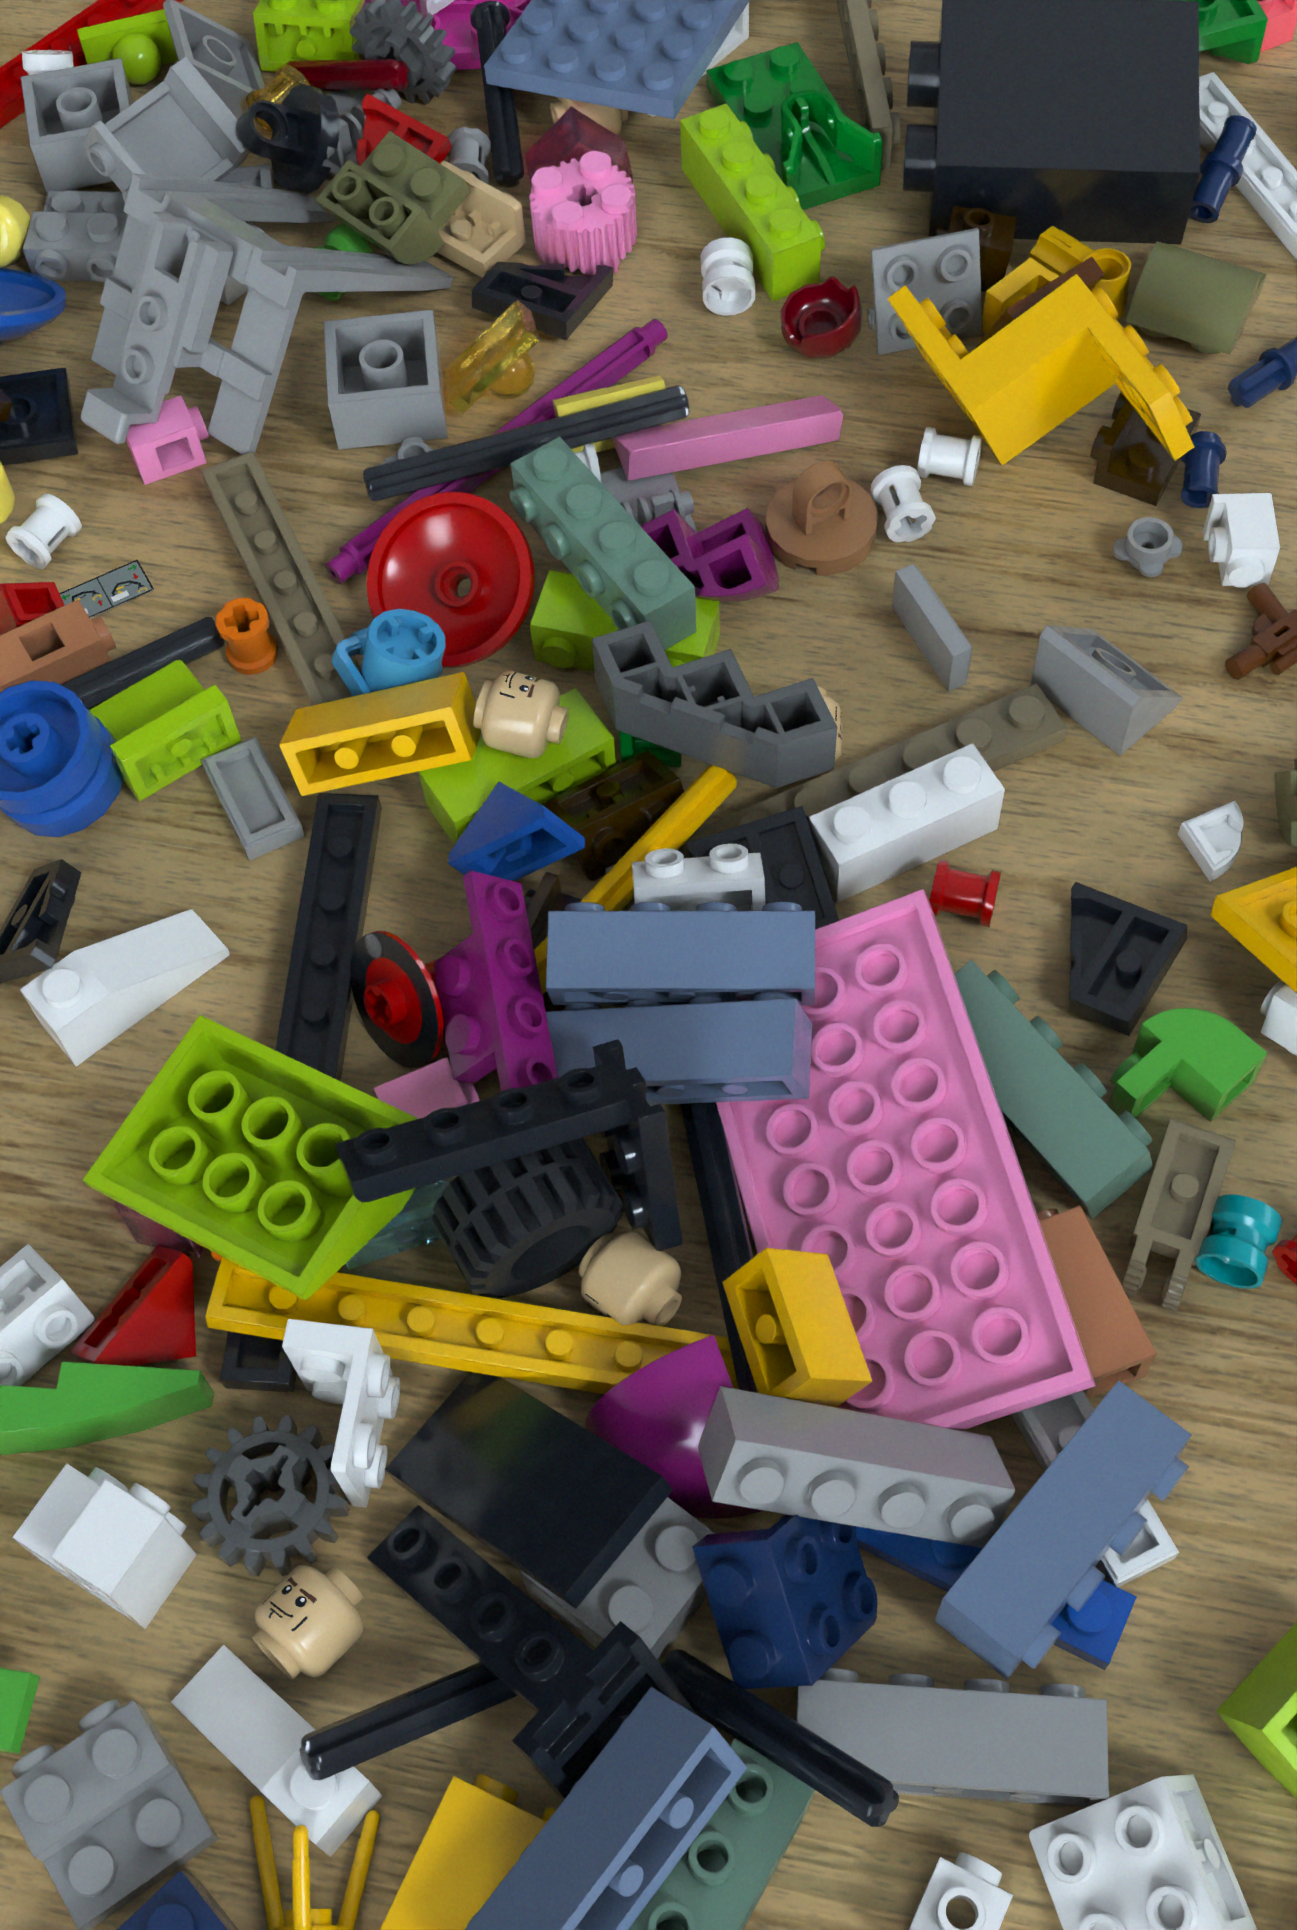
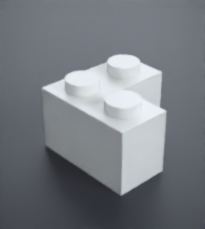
M67 1463L12 1537L32 1556L144 1629L147 1628L197 1555L181 1537L187 1526L168 1512L171 1507L157 1495L137 1483H134L129 1490L117 1479L97 1467L87 1477Z

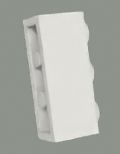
M973 743L809 817V828L830 893L836 903L998 829L1005 788Z

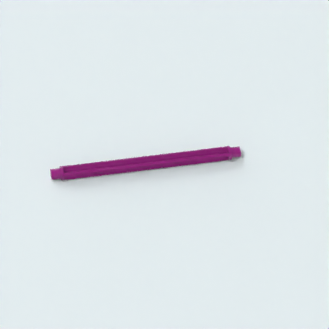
M652 319L642 328H633L492 434L556 418L552 400L611 387L655 353V348L668 337L665 327L659 320ZM502 468L413 492L339 548L340 553L325 563L328 574L338 584H342L355 573L357 575L363 574L368 570L373 548L382 531L405 507L421 498L436 493H470Z

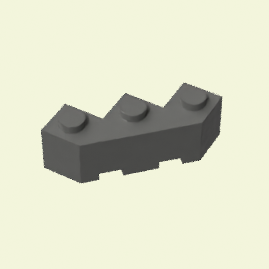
M651 621L592 639L596 685L616 730L774 788H779L834 769L837 725L813 678L754 697L731 649L672 667Z

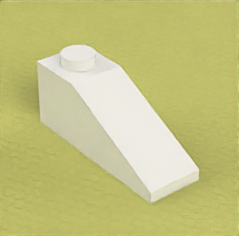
M190 909L73 951L53 965L52 969L46 970L22 987L20 991L42 1027L77 1067L227 958L230 953L228 948L201 918Z
M225 1645L213 1655L171 1701L296 1826H306L309 1839L330 1857L383 1797L373 1784L354 1766L323 1780H313L302 1763L299 1749L301 1748V1739L304 1735L315 1731V1729Z

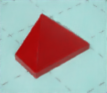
M157 1245L72 1348L70 1353L84 1363L136 1366L196 1357L192 1260L181 1251Z

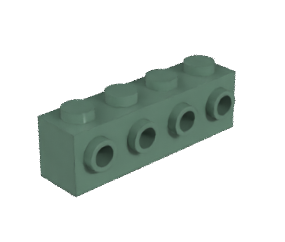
M560 436L510 463L514 489L510 491V499L517 514L524 522L531 525L544 540L552 555L556 559L561 560L577 578L584 592L589 597L594 598L612 619L617 630L651 621L664 650L697 632L695 586Z
M970 960L954 975L1005 1123L1075 1202L1081 1206L1084 1212L1093 1219L1154 1168L1149 1149L1146 1147L1153 1140L1146 1129L1130 1112L1125 1110L1117 1116L1101 1099L1107 1093V1090L1085 1064L1080 1062L1072 1068L1057 1052L1063 1046L1061 1040L1041 1017L1037 1015L1031 1021H1028L1014 1006L1020 998L999 972L993 970L986 976Z
M734 1739L730 1747L748 1768L629 1930H744L807 1814L815 1790L763 1755Z

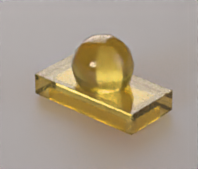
M520 301L514 302L443 371L449 404L462 414L488 390L493 395L506 400L518 399L532 387L536 370L534 361L528 355V352L540 340L532 312Z

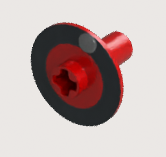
M374 931L366 934L357 942L351 957L350 976L356 1007L368 1033L390 1059L408 1068L422 1067L435 1059L443 1040V1015L434 962L438 959L424 964L416 952L398 936L386 931Z

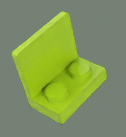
M260 0L253 12L260 69L262 71L285 72L284 66L286 63L299 60H360L359 54L352 50V45L357 39L350 34V29L356 23L354 18L360 12L366 0Z
M175 660L90 709L93 716L97 717L116 739V742L111 744L110 748L122 772L124 782L139 802L201 766L202 759L235 746L242 741L226 697L215 684L205 690L182 660Z

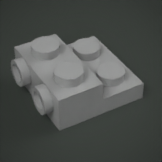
M48 191L43 212L33 211L23 246L31 273L52 281L105 282L106 278H112L128 214L123 212L125 202L122 191Z
M111 1700L91 1710L78 1724L82 1732L81 1736L57 1752L53 1745H44L26 1754L11 1769L16 1780L0 1790V1794L32 1855L44 1863L78 1930H91L219 1840L150 1715L134 1700L123 1707L118 1700Z

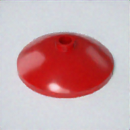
M436 493L421 498L405 507L388 523L373 548L367 571L366 586L369 607L373 619L385 611L395 609L414 610L430 617L440 626L445 635L446 647L442 668L469 666L495 654L519 630L528 613L533 597L535 583L534 562L529 543L523 531L502 508L487 499L470 493ZM469 578L471 581L469 593L459 597L458 586L460 582Z

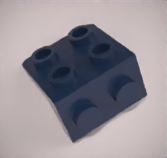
M786 1514L769 1529L707 1534L692 1546L733 1681L744 1689L812 1686L876 1622L877 1593L872 1580L866 1574L856 1541V1526L799 1517L798 1514Z

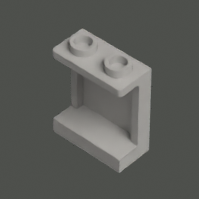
M186 56L170 67L165 80L105 124L99 120L92 125L83 144L93 167L101 175L109 176L122 191L124 202H126L132 174L169 175L218 182L244 163L250 153L238 137L236 130L237 118Z

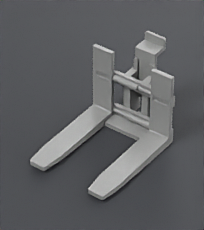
M132 174L123 212L128 214L113 276L112 278H106L100 304L104 306V311L91 360L115 374L116 377L113 388L87 390L80 416L81 421L114 443L122 444L126 441L130 425L156 423L158 421L164 396L170 391L176 368L201 367L215 377L222 379L207 431L208 434L242 455L252 451L255 454L301 298L305 292L428 291L451 288L454 277L426 261L407 265L397 261L390 255L287 246L244 222H335V218L322 210L316 202V198L311 195L169 175ZM227 275L249 286L231 350L210 338Z

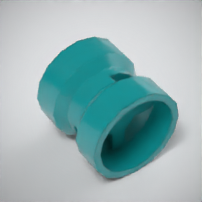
M1237 1194L1219 1196L1212 1212L1213 1217L1210 1225L1213 1231L1211 1236L1203 1239L1198 1256L1195 1259V1264L1203 1274L1222 1284L1241 1289L1259 1287L1264 1280L1269 1265L1265 1251L1268 1246L1274 1245L1283 1222L1281 1216L1269 1205L1248 1196Z

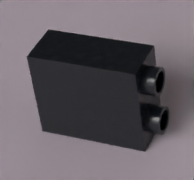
M942 0L939 40H911L907 86V107L934 108L933 125L907 124L903 170V191L930 192L929 236H936L938 225L949 226L953 206L955 205L970 209L982 208L991 213L1017 218L1014 239L1038 240L1040 234L1054 226L1078 241L1155 244L1158 241L1166 244H1182L1200 175L1199 1Z

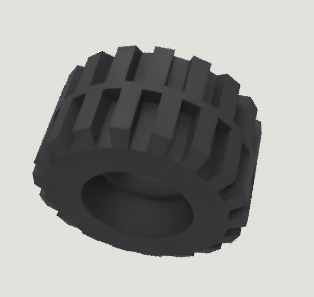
M582 1137L458 1175L449 1183L442 1192L443 1195L436 1201L433 1208L435 1214L432 1216V1219L471 1291L475 1295L479 1294V1296L503 1298L539 1288L581 1264L589 1248L603 1235L610 1234L615 1230L624 1210L622 1209L623 1203Z

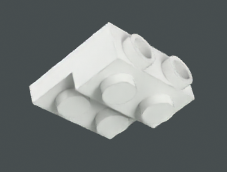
M739 844L716 846L710 851V856L684 858L680 851L669 848L651 851L645 856V861L632 862L635 904L656 902L668 905L670 911H696V907L702 903L723 902L734 905L736 911H762V907L766 903L761 854L748 853L747 848Z

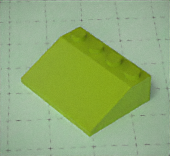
M199 1015L82 1181L88 1187L307 1300L403 1210L416 1189H410L371 1202L358 1201L353 1194L338 1158L335 1143L358 1137L361 1133L370 1129L389 1128L418 1118Z

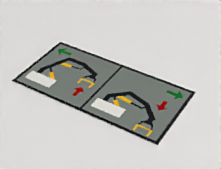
M135 560L61 592L60 596L64 605L79 599L89 618L151 592L154 588L139 561Z

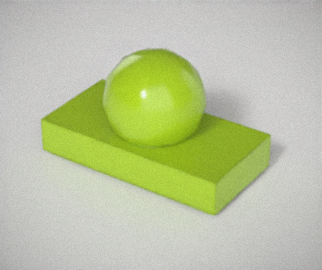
M164 9L77 29L87 64L121 58L127 80L134 85L149 83L156 78L161 70V65L178 61Z

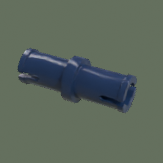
M1239 115L1226 118L1214 150L1205 155L1200 166L1202 176L1196 187L1189 216L1194 220L1202 223L1217 221L1230 187L1238 184L1243 173V165L1241 163L1257 131L1256 125L1250 119Z

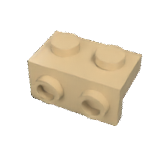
M443 160L440 164L463 178L471 192L438 231L445 244L437 252L483 278L497 262H506L526 244L522 205L512 195L497 190L477 179L472 173L461 170Z

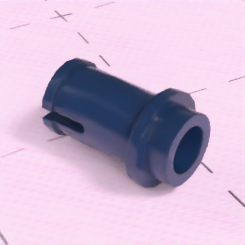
M1200 431L1190 436L1194 448L1181 457L1185 463L1181 500L1187 506L1193 508L1209 507L1212 495L1219 494V469L1227 455L1226 447L1222 443L1220 436L1213 432Z

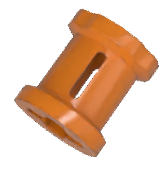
M236 598L227 602L222 610L217 613L215 625L220 637L228 641L226 657L231 668L238 673L246 675L259 674L266 671L275 663L278 657V646L273 635L266 631L269 627V616L264 605L255 602L251 598Z

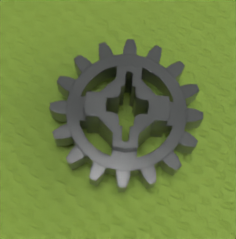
M373 0L371 3L367 2L354 18L356 23L350 29V34L357 39L352 45V50L364 55L365 60L395 59L405 62L409 69L407 74L408 85L403 90L395 91L398 94L400 91L403 92L409 103L413 104L420 97L427 104L434 96L439 97L451 82L450 77L456 71V66L449 61L455 54V50L442 43V40L447 35L446 31L442 29L435 30L431 26L434 16L431 13L423 16L417 11L416 2L412 0L406 7L402 6L400 0Z
M286 1415L281 1419L277 1431H270L262 1416L254 1417L253 1434L244 1438L234 1427L227 1430V1435L232 1447L225 1453L209 1447L205 1454L215 1467L212 1474H195L193 1478V1483L199 1491L207 1495V1498L200 1499L191 1504L192 1512L197 1519L209 1522L199 1532L201 1537L209 1547L222 1543L218 1555L230 1567L245 1555V1568L252 1576L259 1577L265 1567L266 1560H272L282 1576L288 1575L291 1567L290 1557L298 1553L308 1563L313 1564L317 1561V1557L312 1544L318 1538L331 1543H335L338 1539V1535L329 1523L331 1516H348L350 1511L345 1499L335 1495V1493L343 1491L331 1472L335 1445L331 1443L320 1448L323 1437L318 1428L312 1424L298 1436L295 1422L291 1416ZM268 1453H273V1454L270 1455V1456H265V1457L257 1458V1457H259V1456H262V1455H265V1454H268ZM312 1467L317 1478V1495L314 1504L307 1500L304 1489L311 1479L309 1471ZM230 1486L236 1490L238 1501L230 1512L234 1518L231 1523L226 1506ZM281 1488L284 1491L283 1496L277 1502L271 1498H265L263 1501L259 1499L266 1489L275 1493L281 1490ZM293 1530L281 1537L269 1539L272 1534Z

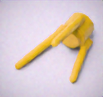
M260 1795L251 1797L249 1806L253 1825L252 1831L268 1930H354L375 1846V1838L380 1822L379 1812L370 1810L365 1816L337 1925H332V1909H310L309 1833L304 1825H297L294 1828L292 1858L293 1910H285L284 1920L264 1799Z

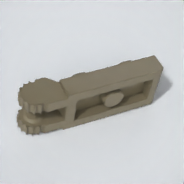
M1170 1118L1129 1242L1134 1247L1121 1283L1126 1295L1134 1297L1136 1291L1141 1289L1147 1272L1145 1264L1149 1252L1152 1251L1175 1259L1171 1274L1167 1276L1161 1292V1307L1174 1312L1177 1311L1192 1265L1196 1266L1195 1259L1198 1256L1203 1239L1207 1237L1213 1217L1212 1212L1223 1185L1235 1146V1139Z

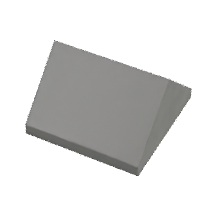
M166 0L163 7L177 60L180 61L186 56L236 118L240 117L253 103L259 100L270 101L251 40L175 0Z
M1047 625L1040 635L1031 685L1037 683L1050 702L1119 756L1174 710L1183 698L1094 629Z

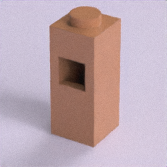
M78 599L0 635V693L6 688L28 681H48L61 685L111 662L108 651L116 648V644L102 617L99 616L91 620Z
M1081 1206L1059 1213L1056 1208L1037 1212L1096 1385L1095 1387L1083 1390L1085 1395L1089 1399L1110 1391L1118 1380L1123 1384H1127L1145 1377L1157 1353Z

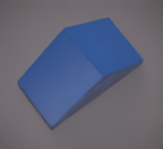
M498 782L450 851L448 864L463 875L471 870L516 881L585 848V838L543 805Z

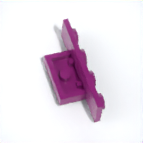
M470 870L463 876L473 934L434 962L436 986L439 991L446 1033L445 1040L449 1051L453 1080L475 1083L497 1068L500 1088L503 1091L509 1088H524L558 1078L522 885L519 882Z

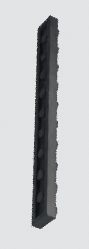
M318 793L275 1051L341 1081L354 997L350 976L351 957L355 945L363 937L382 807L378 795ZM228 1331L220 1381L226 1389L294 1392L297 1372L282 1347L283 1340Z

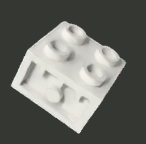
M288 1319L282 1347L306 1390L312 1391V1396L318 1400L333 1404H343L331 1462V1472L351 1505L367 1508L371 1488L380 1489L384 1481L387 1465L386 1445L379 1444L384 1419L393 1420L397 1412L400 1397V1379L393 1376L390 1368V1356L383 1353L373 1329Z
M1194 1774L1159 1777L1030 1831L1029 1839L1063 1930H1257Z

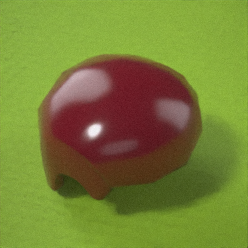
M830 276L821 284H806L790 293L780 310L783 337L790 347L809 358L829 359L849 348L861 330L862 305L856 286L853 285L848 289L835 276Z

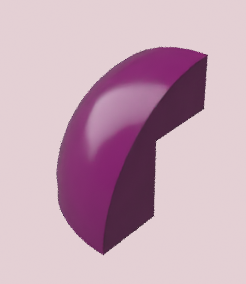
M749 508L698 533L693 530L675 509L641 525L642 529L695 586V596L699 599L719 602H740L763 597L779 589L778 572L761 522Z
M714 1335L679 1348L634 1372L601 1397L588 1413L585 1420V1429L662 1475L673 1489L668 1498L693 1517L708 1519L734 1518L764 1511L712 1502L698 1444L720 1386L733 1388Z

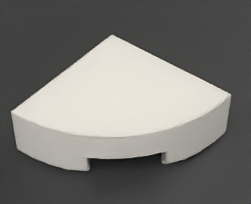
M1233 801L1181 823L1178 836L1209 882L1223 875L1237 857L1242 842L1243 816L1236 801Z

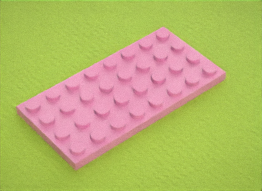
M924 889L816 929L815 1005H801L812 1022L809 1099L716 1102L730 1149L757 1253L759 1254L765 1248L823 1253L828 1254L873 1381L836 1408L961 1431L1095 1387L1089 1364L934 913Z

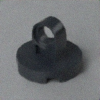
M299 84L289 91L281 104L259 100L253 103L237 121L236 130L243 146L255 155L271 159L273 174L280 187L307 195L318 190L328 177L331 168L322 165L326 158L328 147L337 149L339 141V114L336 101L332 96L323 94V89ZM254 117L260 118L269 124L272 129L271 140L264 138L258 133L254 126Z

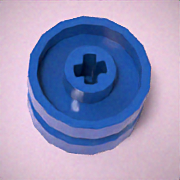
M28 681L6 688L0 693V808L16 825L35 836L62 837L84 830L106 813L118 796L123 781L122 772L110 748V745L116 742L112 733L97 717L93 716L89 708L73 691L56 682Z

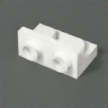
M29 1244L0 1267V1385H23L90 1327L95 1320L92 1313L63 1278Z

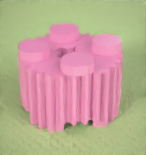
M598 151L585 153L579 162L573 158L568 164L561 161L559 167L552 165L536 170L531 179L532 187L529 198L535 253L538 255V260L548 264H564V269L568 267L570 272L580 269L584 276H594L596 274V265L613 267V273H617L620 259L624 260L626 252L631 253L632 245L636 244L635 188L632 185L631 178L626 177L624 170L618 172L617 165L612 166L611 157L607 153Z

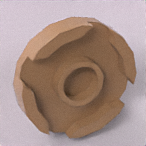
M822 461L810 466L799 477L792 479L776 490L767 504L765 534L772 554L786 567L796 570L797 563L804 567L816 568V575L829 576L849 571L867 558L871 550V544L876 537L878 510L872 496L857 482L847 479L837 464L833 461Z

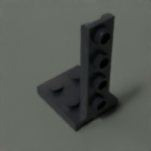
M619 1039L593 1046L595 1067L573 1069L555 1079L524 1088H509L499 1092L494 1097L457 1108L438 1109L423 1118L389 1128L370 1129L361 1133L358 1137L335 1143L338 1158L355 1198L361 1202H371L599 1132L603 1138L606 1137L608 1151L599 1154L600 1166L615 1191L620 1189L624 1211L632 1229L643 1228L656 1251H663L682 1245L666 1113L661 1104L650 1106L647 1102L646 1081L638 1068L626 1069L623 1046Z
M419 1505L367 1557L388 1581L537 1712L515 1736L512 1742L562 1801L568 1796L575 1783L581 1779L618 1731L622 1722L631 1714L651 1687L697 1715L641 1637L620 1621L593 1650Z

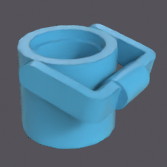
M405 609L385 611L375 617L369 627L350 634V638L339 642L331 657V662L352 696L438 678L442 674V660L446 647L445 635L440 626L424 614ZM356 654L363 655L360 673L350 658Z

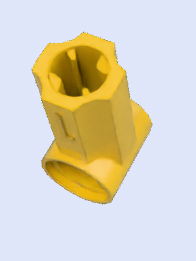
M1054 226L1040 234L1036 245L1029 253V258L1031 257L1049 271L1061 276L1088 258L1093 257L1105 275L1091 291L1100 286L1118 311L1119 315L1115 318L1117 320L1120 319L1125 313L1131 272L1129 257L1116 249L1103 248L1093 250Z

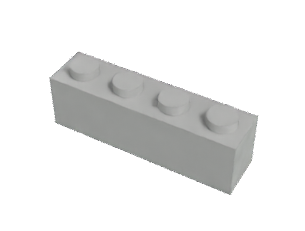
M722 1386L719 1388L698 1444L712 1502L788 1515L798 1514L799 1517L984 1548L999 1529L1016 1490L991 1436Z
M829 1668L812 1686H798L796 1722L891 1781L893 1790L897 1791L898 1794L1085 1808L1109 1797L1107 1699L1086 1698V1689L1084 1687L1070 1684H1047L1040 1687V1695L1010 1693V1684L1005 1681L970 1679L964 1682V1690L934 1688V1678L910 1673L890 1675L889 1684L859 1683V1674L857 1672L837 1668Z

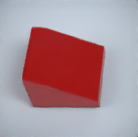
M55 582L0 584V635L65 606Z

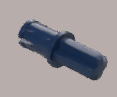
M1297 336L1278 349L1270 348L1260 355L1258 363L1229 382L1227 389L1232 395L1231 402L1236 407L1242 405L1245 408H1250L1276 389L1280 391L1286 390L1294 384L1297 376Z

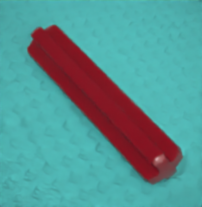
M395 59L289 61L285 64L284 71L286 75L283 81L289 89L299 84H305L323 89L324 91L403 90L408 85L407 74L409 69L405 62Z

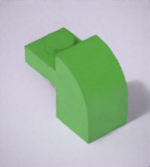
M1177 1008L1160 1012L1142 1023L1132 1055L1112 1075L1110 1081L1115 1087L1108 1106L1117 1116L1127 1110L1137 1119L1167 1090L1172 1088L1211 1122L1255 1082L1267 1052L1237 1026L1215 1013L1195 1008Z

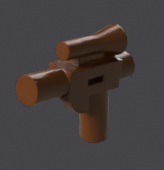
M1259 583L1252 587L1246 596L1260 615L1254 622L1252 629L1253 638L1248 646L1225 661L1227 672L1237 680L1243 678L1260 665L1264 668L1270 664L1271 671L1275 675H1280L1297 663V610L1295 609L1288 613L1266 583Z

